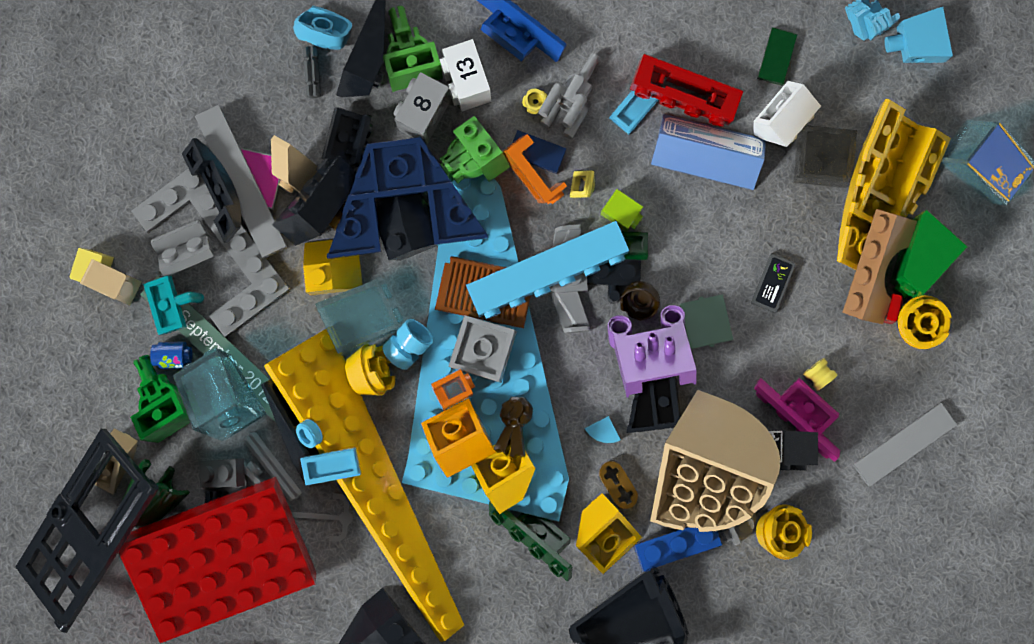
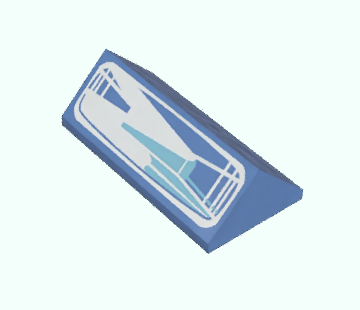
M663 114L651 165L754 190L764 162L766 140Z

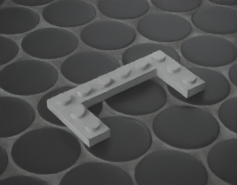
M188 168L131 212L146 232L149 233L191 202L252 283L209 315L224 337H228L290 289L269 260L261 257L254 240L242 224L241 228L228 243L223 242L213 221L219 214V211L202 176H192Z

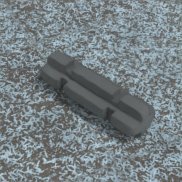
M315 46L304 47L303 58L306 60L304 61L305 82L308 84L306 86V95L308 98L321 97V87L318 85L320 83L319 62L316 60L319 59L318 50Z

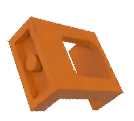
M526 134L502 152L510 167L538 203L553 204L564 195L562 190L567 185L565 182H560L551 188L546 186L522 154L524 150L534 143L530 136Z

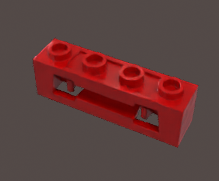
M643 54L630 86V90L635 91L634 94L640 98H656L664 107L681 108L685 114L695 118L699 116L708 118L709 123L719 127H724V124L729 125L734 120L743 94L742 90ZM665 77H667V82L702 95L710 93L712 96H709L708 101L669 86H665V88L660 86L663 84Z

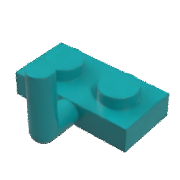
M164 276L143 284L158 335H165L187 327L181 305L202 303L204 301L202 293L186 292L177 295L172 276Z

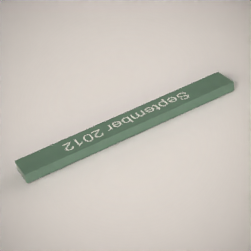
M158 275L154 280L159 279V278H162V277H161L160 275ZM144 289L140 295L148 302ZM190 303L181 305L187 327L178 331L275 421L261 386L262 383L270 380V378L224 337Z

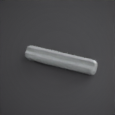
M256 432L247 435L244 438L245 444L270 477H277L286 498L289 501H293L299 497L301 490Z

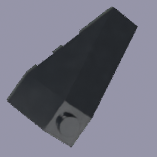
M270 379L261 384L292 463L305 483L300 458L320 453L316 447L308 448L300 442L296 433V427L300 422L274 381Z

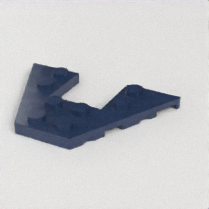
M421 137L371 143L366 145L353 187L345 203L329 253H327V259L382 252L375 199L428 192L434 245L488 239V234Z

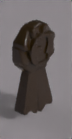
M512 396L502 404L500 418L506 426L495 444L494 450L497 453L502 452L507 456L511 447L510 456L513 459H516L518 456L525 457L523 427L531 420L533 407L526 398Z

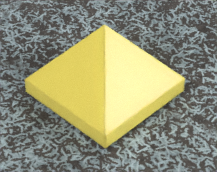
M574 171L570 197H590L595 188L594 171ZM581 178L585 181L584 191H579Z

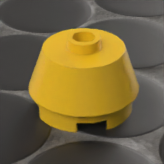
M929 295L915 297L909 300L900 310L897 321L900 335L907 344L914 348L929 349L945 341L949 335L951 313L938 298Z
M364 344L347 358L345 364L347 379L357 394L382 396L387 390L394 388L395 376H390L388 363L391 362L385 356L382 349L383 346L376 347V344Z
M782 504L774 507L759 519L756 527V536L759 544L765 550L779 559L788 560L799 556L804 547H809L812 539V526L807 524L805 517L802 515V510L791 505Z

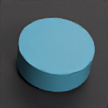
M306 419L297 425L296 433L304 446L313 448L322 442V432L314 421Z

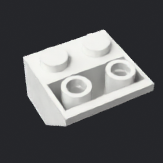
M787 81L754 120V135L762 140L787 147L797 138L802 128L814 118L821 105L804 84Z

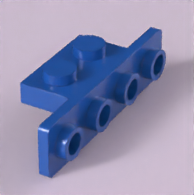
M477 0L493 13L482 24L480 30L521 62L535 47L539 48L555 62L561 58L567 44L544 27L538 20L522 10L517 4L511 0Z

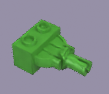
M397 6L400 18L397 17L395 7L391 8L388 13L397 42L394 41L393 34L390 33L388 35L390 45L387 54L383 55V60L392 92L406 89L413 77L417 79L420 72L435 80L443 79L441 63L434 41L428 43L425 38L420 36L417 27H413L415 36L413 38L405 8Z
M475 116L453 130L456 138L449 145L447 153L439 158L442 162L440 164L441 168L448 178L452 181L455 180L457 184L465 178L472 179L484 175L488 182H490L510 167L503 152Z

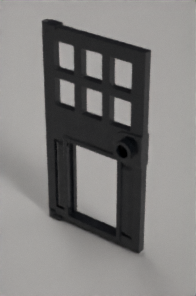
M100 429L15 566L54 618V624L63 633L69 631L159 489L157 484L143 473L107 429ZM114 456L132 477L134 483L100 535L80 510V507L108 462ZM56 527L62 534V538L55 549L52 550L47 544V540ZM70 544L76 555L66 568L60 558ZM41 551L47 562L40 573L37 574L32 568V564ZM82 562H84L90 573L80 586L74 579V575ZM55 569L61 579L51 593L45 582L52 570ZM68 586L74 594V598L65 611L58 600Z

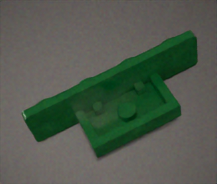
M489 501V516L495 524L503 525L516 542H522L528 547L529 552L534 558L542 559L548 564L550 571L555 576L562 577L566 581L572 578V565L559 555L570 544V537L546 518L521 513L516 518L508 510L499 514L491 501Z

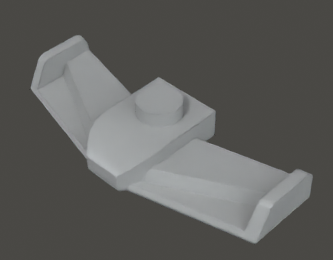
M582 224L565 225L555 228L552 248L579 237ZM584 273L575 276L576 281L569 285L561 287L560 284L549 287L564 333L591 331L578 292L588 291L587 276Z

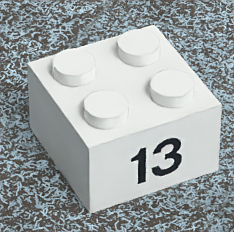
M473 39L442 49L444 58L439 60L446 82L450 80L452 82L448 86L454 106L459 105L461 111H465L491 102L490 87Z

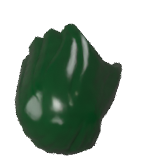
M144 459L138 467L145 474L152 464L148 459ZM172 466L166 469L163 476L156 483L159 489L135 525L136 528H141L164 519L189 495L190 492L188 490L178 491L173 489L172 478L175 469ZM133 479L130 481L126 494L134 483Z

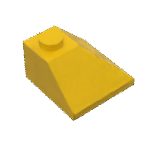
M333 240L305 243L303 269L306 293L309 295L362 290L360 256L327 259V253H329Z
M510 447L507 456L502 452H496L471 465L486 496L499 514L524 499L535 471V467L526 451L525 457L518 456L516 459H513L510 456Z
M601 493L582 511L576 547L604 574L641 540L642 536Z

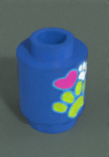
M159 342L158 345H152L151 364L152 366H158L160 369L187 368L188 363L192 362V348L188 347L186 342Z

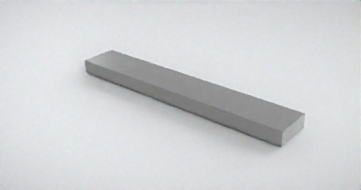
M217 105L196 115L195 118L210 150L221 162L233 182L240 202L241 215L261 257L265 259L288 248L282 234L272 225L275 222L274 217L221 107Z

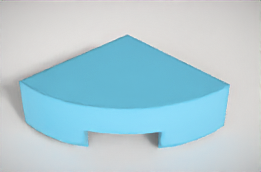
M609 416L584 428L593 439L599 442L614 443L621 440Z

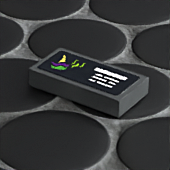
M770 254L751 304L777 313L796 263Z

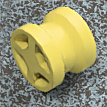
M825 358L819 360L803 373L806 379H810L813 382V388L816 391L825 387L838 376L835 370L829 369Z

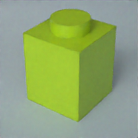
M618 189L615 190L600 214L611 222L617 221L619 228L625 232L630 227L635 229L644 217L640 214L643 206Z

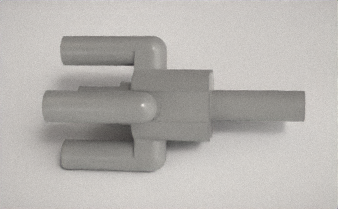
M591 53L579 75H569L564 85L561 83L554 84L538 111L543 116L540 124L549 128L561 108L568 112L562 122V125L566 127L563 135L568 139L574 137L588 112L585 103L592 86L587 81L600 60L597 54Z

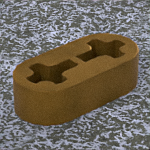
M614 461L604 463L600 467L599 477L610 496L623 509L633 507L638 500V494L625 471ZM607 466H610L612 469L617 468L619 471L616 473V477L619 480V483L616 485L611 478L605 479L604 477L607 473L605 469ZM622 485L626 492L631 491L633 493L630 496V503L627 504L625 501L619 502L618 498L621 496V493L617 487Z

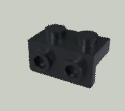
M339 107L334 108L321 159L327 158L330 160L340 156L352 168L358 167L363 159L366 138H369L372 132L373 125L370 123L372 116L368 114L360 115Z

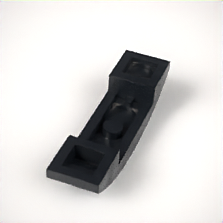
M193 138L183 151L182 156L191 175L202 176L219 211V214L213 221L223 242L228 243L241 228L239 198L231 178L218 158L198 138Z

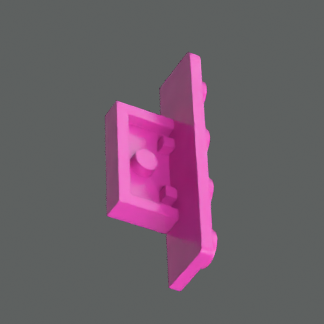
M762 378L757 381L754 389L757 391L756 395L761 401L766 404L770 403L776 409L777 415L785 422L790 421L796 427V431L818 432V452L824 458H830L834 462L839 458L841 450L822 434L839 417V413L800 378L781 396Z

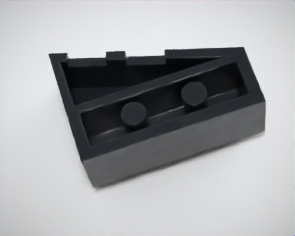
M676 376L642 382V393L634 395L626 433L670 429L676 426L681 418Z

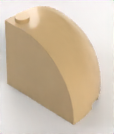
M697 390L665 442L650 521L678 530L691 527L698 528L699 532L728 529L750 519L767 502L780 470L779 450L767 428L743 408Z

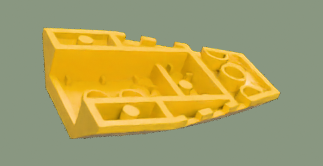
M885 99L882 102L874 118L851 178L844 206L837 261L854 270L857 269L876 209L905 218L908 214L913 215L918 207L916 201L921 194L926 195L951 140L949 136L941 131L918 125L904 116L906 109L890 99Z

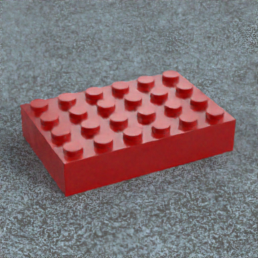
M277 477L133 530L118 552L160 643L300 591L316 583V570Z

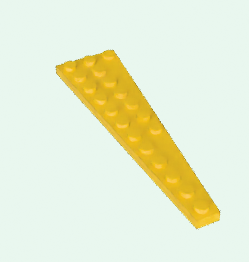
M328 327L268 362L264 367L298 421L301 423L306 419H310L319 426L323 440L315 447L320 454L356 447L361 475L338 479L337 482L439 641H446L461 629L464 623L363 398L349 384L345 369V358L331 327Z

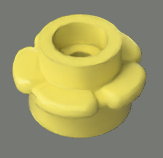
M539 89L527 91L526 96L522 100L523 106L527 108V112L538 114L539 109L547 98V94ZM533 100H538V103L534 104Z

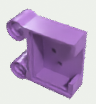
M676 305L665 307L661 312V329L632 334V323L626 316L617 315L609 320V344L615 349L626 398L632 394L642 393V382L679 375L680 385L696 384L697 370L685 331V312L681 307Z

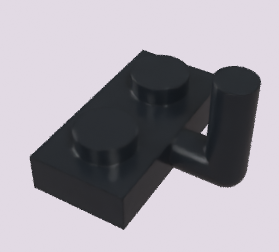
M625 259L610 266L609 262L599 266L600 271L587 276V285L608 286V302L615 304L620 298L619 286H627L632 282L641 280V260Z

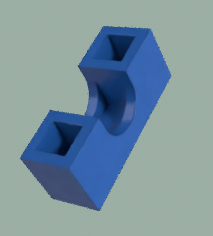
M687 527L684 530H678L634 545V549L642 572L649 568L659 567L722 546L717 531L699 532L698 528Z

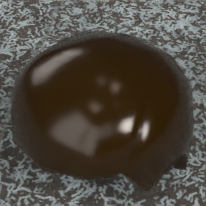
M643 281L632 282L627 285L619 298L620 309L631 318L639 321L652 318L658 312L660 306L658 291L651 284Z

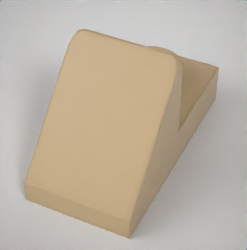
M91 259L80 283L112 299L131 305L142 282Z

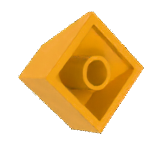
M469 398L421 423L433 456L447 478L496 453Z

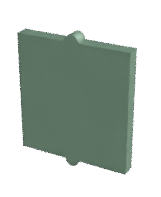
M723 294L708 298L701 296L698 300L680 304V307L685 312V329L691 349L708 345L714 347L716 343L733 340Z

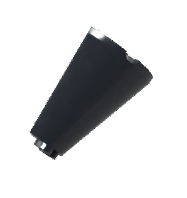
M656 567L649 568L570 625L569 628L570 638L573 643L687 644L689 632L669 582L664 575H657L659 569Z

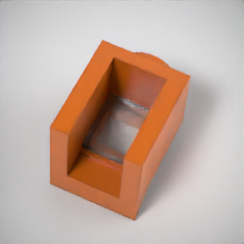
M460 369L432 383L431 387L444 411L473 396L471 389L475 388V385L468 373L463 375Z

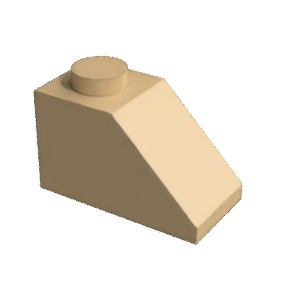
M275 135L272 137V174L281 180L278 185L290 193L294 190L300 192L305 183L317 173L316 168L318 166L291 144Z
M114 428L110 434L133 459L138 440ZM112 456L95 483L96 486L111 494L115 493L126 472L114 456Z

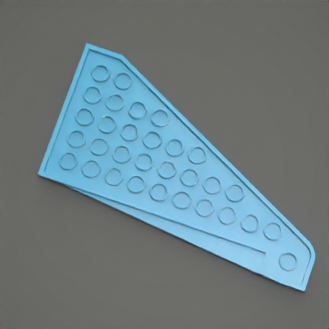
M481 175L472 179L465 178L458 184L455 180H450L488 234V239L438 245L427 329L433 337V344L422 356L409 454L402 483L489 504L490 500L486 496L472 466L448 478L446 477L433 456L421 425L422 422L443 412L431 384L458 371L450 368L449 363L464 316L435 310L444 264L450 263L451 256L502 267H509L519 262L501 187L495 179L488 182L485 176ZM528 307L524 329L490 322L516 330V337L501 383L468 373L475 385V388L471 389L473 396L469 397L492 445L497 443L506 426L500 418L502 404L512 396L526 398L532 405V418L523 427L525 451L532 461L535 471L524 499L509 509L559 522L569 476L530 308ZM458 381L446 387L451 398L463 393Z

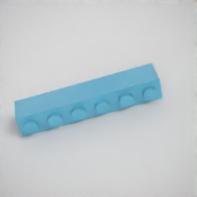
M614 221L469 283L466 287L479 317L485 315V318L489 319L500 314V308L510 305L511 308H515L526 303L525 297L535 294L536 298L551 292L549 287L560 284L561 287L569 285L576 281L575 276L582 273L585 276L592 275L600 271L599 266L609 262L610 266L618 264L625 260L624 255L628 254L629 249L617 221Z

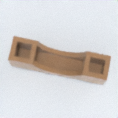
M876 209L842 313L869 322L884 323L891 302V298L885 290V273L895 254L909 247L917 221Z

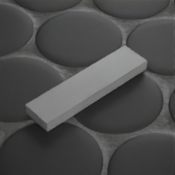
M939 403L852 465L867 486L870 487L957 426V424L943 404Z

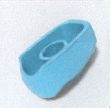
M312 6L295 19L293 29L294 34L299 40L307 41L321 48L340 50L346 46L350 38L352 23L345 17L332 11Z

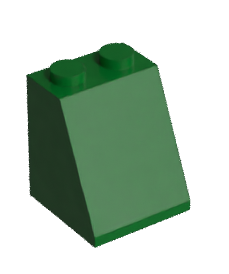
M927 210L912 218V220L917 221L910 245L908 248L899 251L890 279V283L894 285L893 291L897 295H901L903 299L907 297L911 300L924 295L967 248L959 238Z

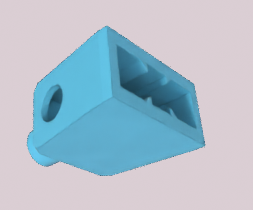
M943 7L903 20L896 27L898 35L885 37L887 53L901 51L903 63H943L953 56Z

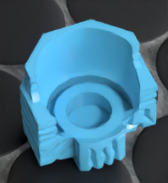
M856 0V2L853 1L852 4L845 7L854 34L863 41L867 38L873 40L900 19L899 13L891 16L890 10L887 8L883 9L878 0L869 3V0Z

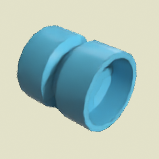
M408 319L397 330V336L392 335L385 342L382 349L387 359L393 365L407 370L416 362L419 355L423 354L433 344V337L429 330L419 321Z

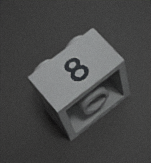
M420 72L417 79L414 77L411 79L406 90L408 95L404 102L400 101L393 115L396 116L395 122L399 131L412 138L421 137L427 145L452 99L448 86Z

